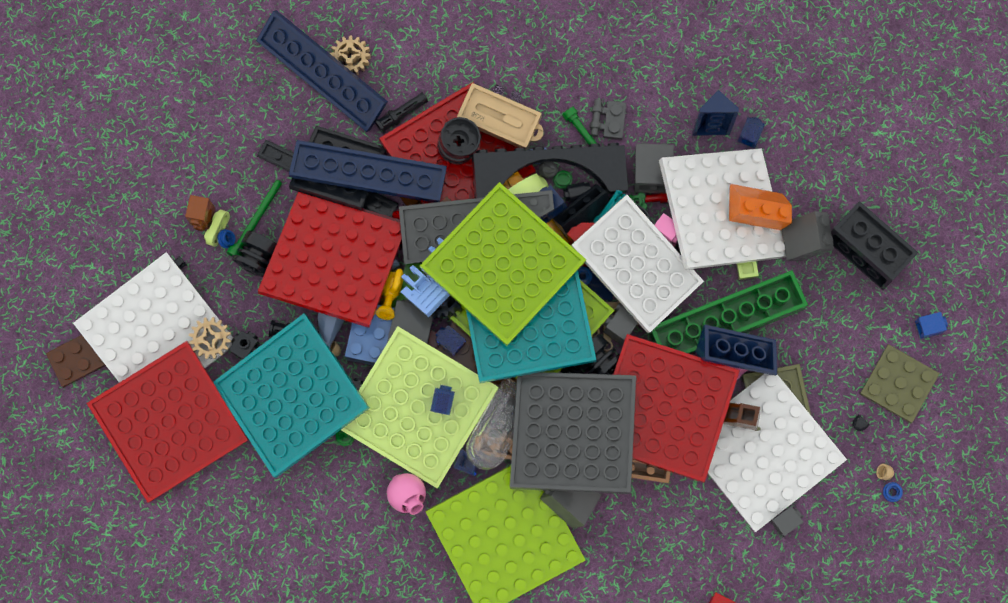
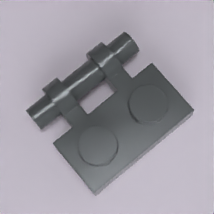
M595 99L594 106H592L593 119L590 122L591 136L598 137L599 130L604 131V138L622 140L626 103L608 101L607 108L602 107L601 99ZM601 114L606 115L605 124L600 123Z

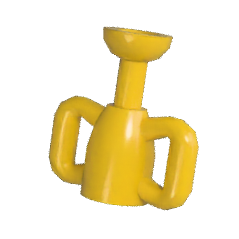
M397 269L396 272H390L381 298L382 306L376 310V315L383 320H391L395 316L391 304L401 292L403 279L401 278L403 275L402 269Z

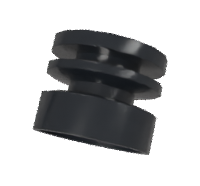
M457 117L445 123L438 138L437 147L439 154L445 161L451 164L459 165L472 159L473 153L476 152L480 144L481 135L479 128L468 118Z
M248 230L241 241L248 249L238 248L237 253L241 256L234 255L232 260L243 270L253 275L264 277L269 264L268 259H271L277 243L259 233Z
M598 334L592 339L596 362L576 365L575 367L580 372L588 367L590 370L587 374L611 375L615 371L620 354L612 358L616 352L615 348L605 352L604 350L609 342L601 334Z

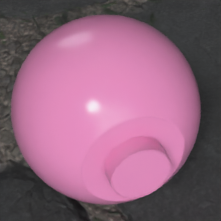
M410 473L394 476L387 487V499L390 505L399 512L410 513L411 515L418 514L423 510V503L426 498V488L423 481Z

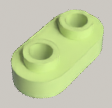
M219 210L214 213L212 224L204 235L206 244L213 247L218 245V233L226 228L230 219L229 212Z

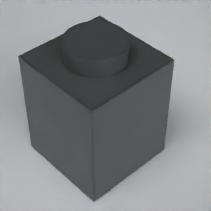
M791 506L770 522L780 536L784 537L803 523L801 519L803 516L797 508L793 509Z

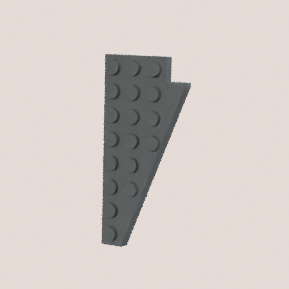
M552 190L513 194L539 218L554 211ZM485 197L400 206L399 214L404 264L423 263L431 254L428 250L429 247L437 248L439 246L437 239L440 237L445 240Z

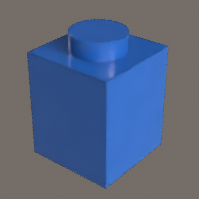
M941 312L922 316L915 320L920 339L942 334L947 330L946 327L948 326L945 316H942Z

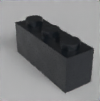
M595 184L554 217L553 221L567 238V233L572 227L580 223H594L595 217L600 215L610 201V197L603 188Z

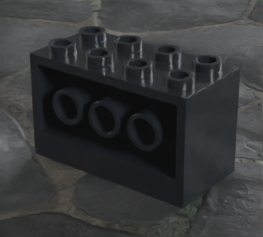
M860 201L831 231L834 248L882 290L918 254L912 246Z

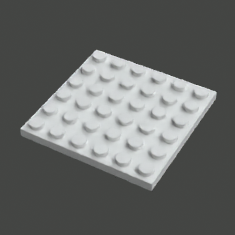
M762 148L663 157L659 160L685 270L786 257L782 230L729 221L731 184L772 191Z
M166 252L73 324L118 382H121L185 341L190 342L193 340L189 334H194L192 326L198 327L196 321L204 323L205 317L208 321H211V318L214 317L217 323L219 319ZM211 325L214 332H221L218 327ZM203 328L199 331L197 337L202 335L204 332ZM209 332L208 337L205 338V340L209 341L210 344H212V339H214L215 336H212ZM227 336V339L232 341L233 336ZM223 339L217 343V349L221 346ZM226 343V346L230 348L232 343ZM199 345L203 350L209 351L207 345ZM223 349V350H222V351H223V354H225L227 351H229V349H228V350ZM217 353L216 359L212 355H210L209 359H205V354L201 357L198 356L204 368H207L220 358L221 355Z
M763 374L730 400V403H743L760 407L761 414L758 427L761 430L755 431L723 424L708 470L709 476L754 532H757L847 460L778 375Z

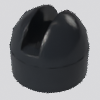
M859 414L852 423L857 431H863L870 426Z

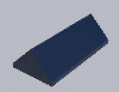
M718 90L699 109L692 136L730 135L739 113V108Z
M710 325L703 326L696 353L703 361L774 376L777 375V346L775 339Z

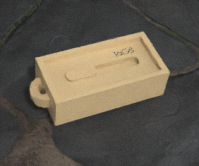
M474 83L471 84L457 117L468 118L473 121L479 128V131L515 147L525 148V150L528 149L530 142L541 140L544 133L542 126L539 124L542 113ZM538 130L537 135L534 137L535 131Z

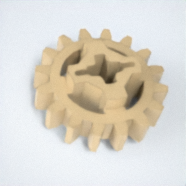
M352 35L349 36V40L342 37V42L336 41L337 47H331L333 52L330 54L338 61L345 62V67L359 75L358 70L364 72V65L369 66V61L367 60L371 59L369 47H365V41L360 43L359 37L353 40Z
M205 317L204 323L196 321L198 327L192 326L194 334H189L193 338L189 344L195 345L192 350H199V357L205 354V359H209L210 355L216 359L217 353L223 356L222 350L229 349L226 343L232 342L230 339H227V336L231 335V332L225 331L228 326H221L222 320L216 323L214 317L211 318V321H208ZM211 325L218 327L221 332H214ZM203 328L204 332L201 336L197 337L199 331ZM209 332L212 336H215V338L212 339V344H210L209 341L205 340V338L208 337ZM223 339L221 346L217 349V343ZM199 345H207L209 351L203 350Z

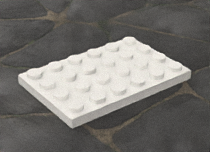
M625 195L571 245L586 259L585 264L647 333H650L704 282L694 269H684L682 257L628 195Z

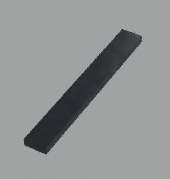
M265 140L257 157L289 172L294 153ZM369 192L363 208L392 217L399 203L378 193Z

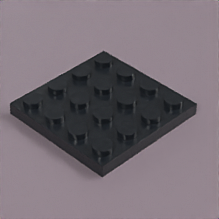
M317 125L309 142L380 155L386 154V150L381 145ZM292 178L289 184V189L360 211H362L370 192Z

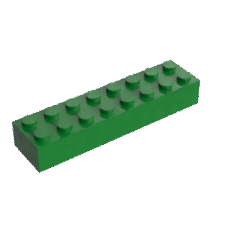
M793 270L663 321L649 335L654 343L693 355L696 353L704 325L748 333L803 311L808 306V303Z

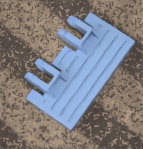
M440 237L437 239L439 245L444 241ZM430 246L428 250L432 253L436 248ZM412 265L410 270L419 279L414 282L408 275L403 274L401 278L413 290L411 291L406 286L401 293L427 317H430L450 294L429 275L425 276Z

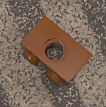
M190 195L185 217L194 226L193 229L205 231L212 224L215 207L209 198Z

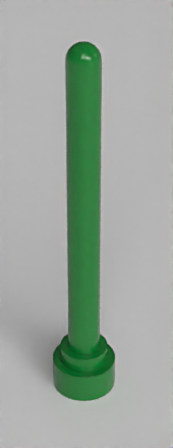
M574 106L562 114L566 122L569 121V123L575 126L588 145L597 144L578 119V111Z
M280 180L274 182L237 243L228 248L226 252L228 255L241 256L237 253L238 248L243 249L244 245L241 241L248 230L253 231L281 187L282 182Z

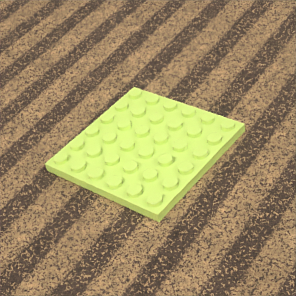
M397 326L359 389L360 394L370 408L341 430L438 489L499 387L491 382L480 383L478 374Z

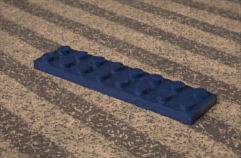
M277 10L272 12L256 41L366 132L370 131L388 101Z
M297 140L289 177L437 203L441 200L447 166Z

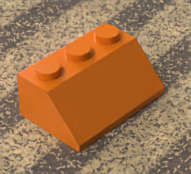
M735 184L730 185L729 221L782 230L792 223V205L782 193Z

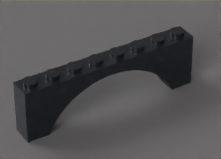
M609 143L608 146L590 144L589 147L571 145L570 148L552 146V149L534 147L533 150L515 148L514 151L496 149L495 152L477 150L472 155L475 198L486 197L499 182L503 185L517 171L543 162H559L575 166L592 176L607 194H615L616 190H620L623 193L628 191L625 145H619V143Z

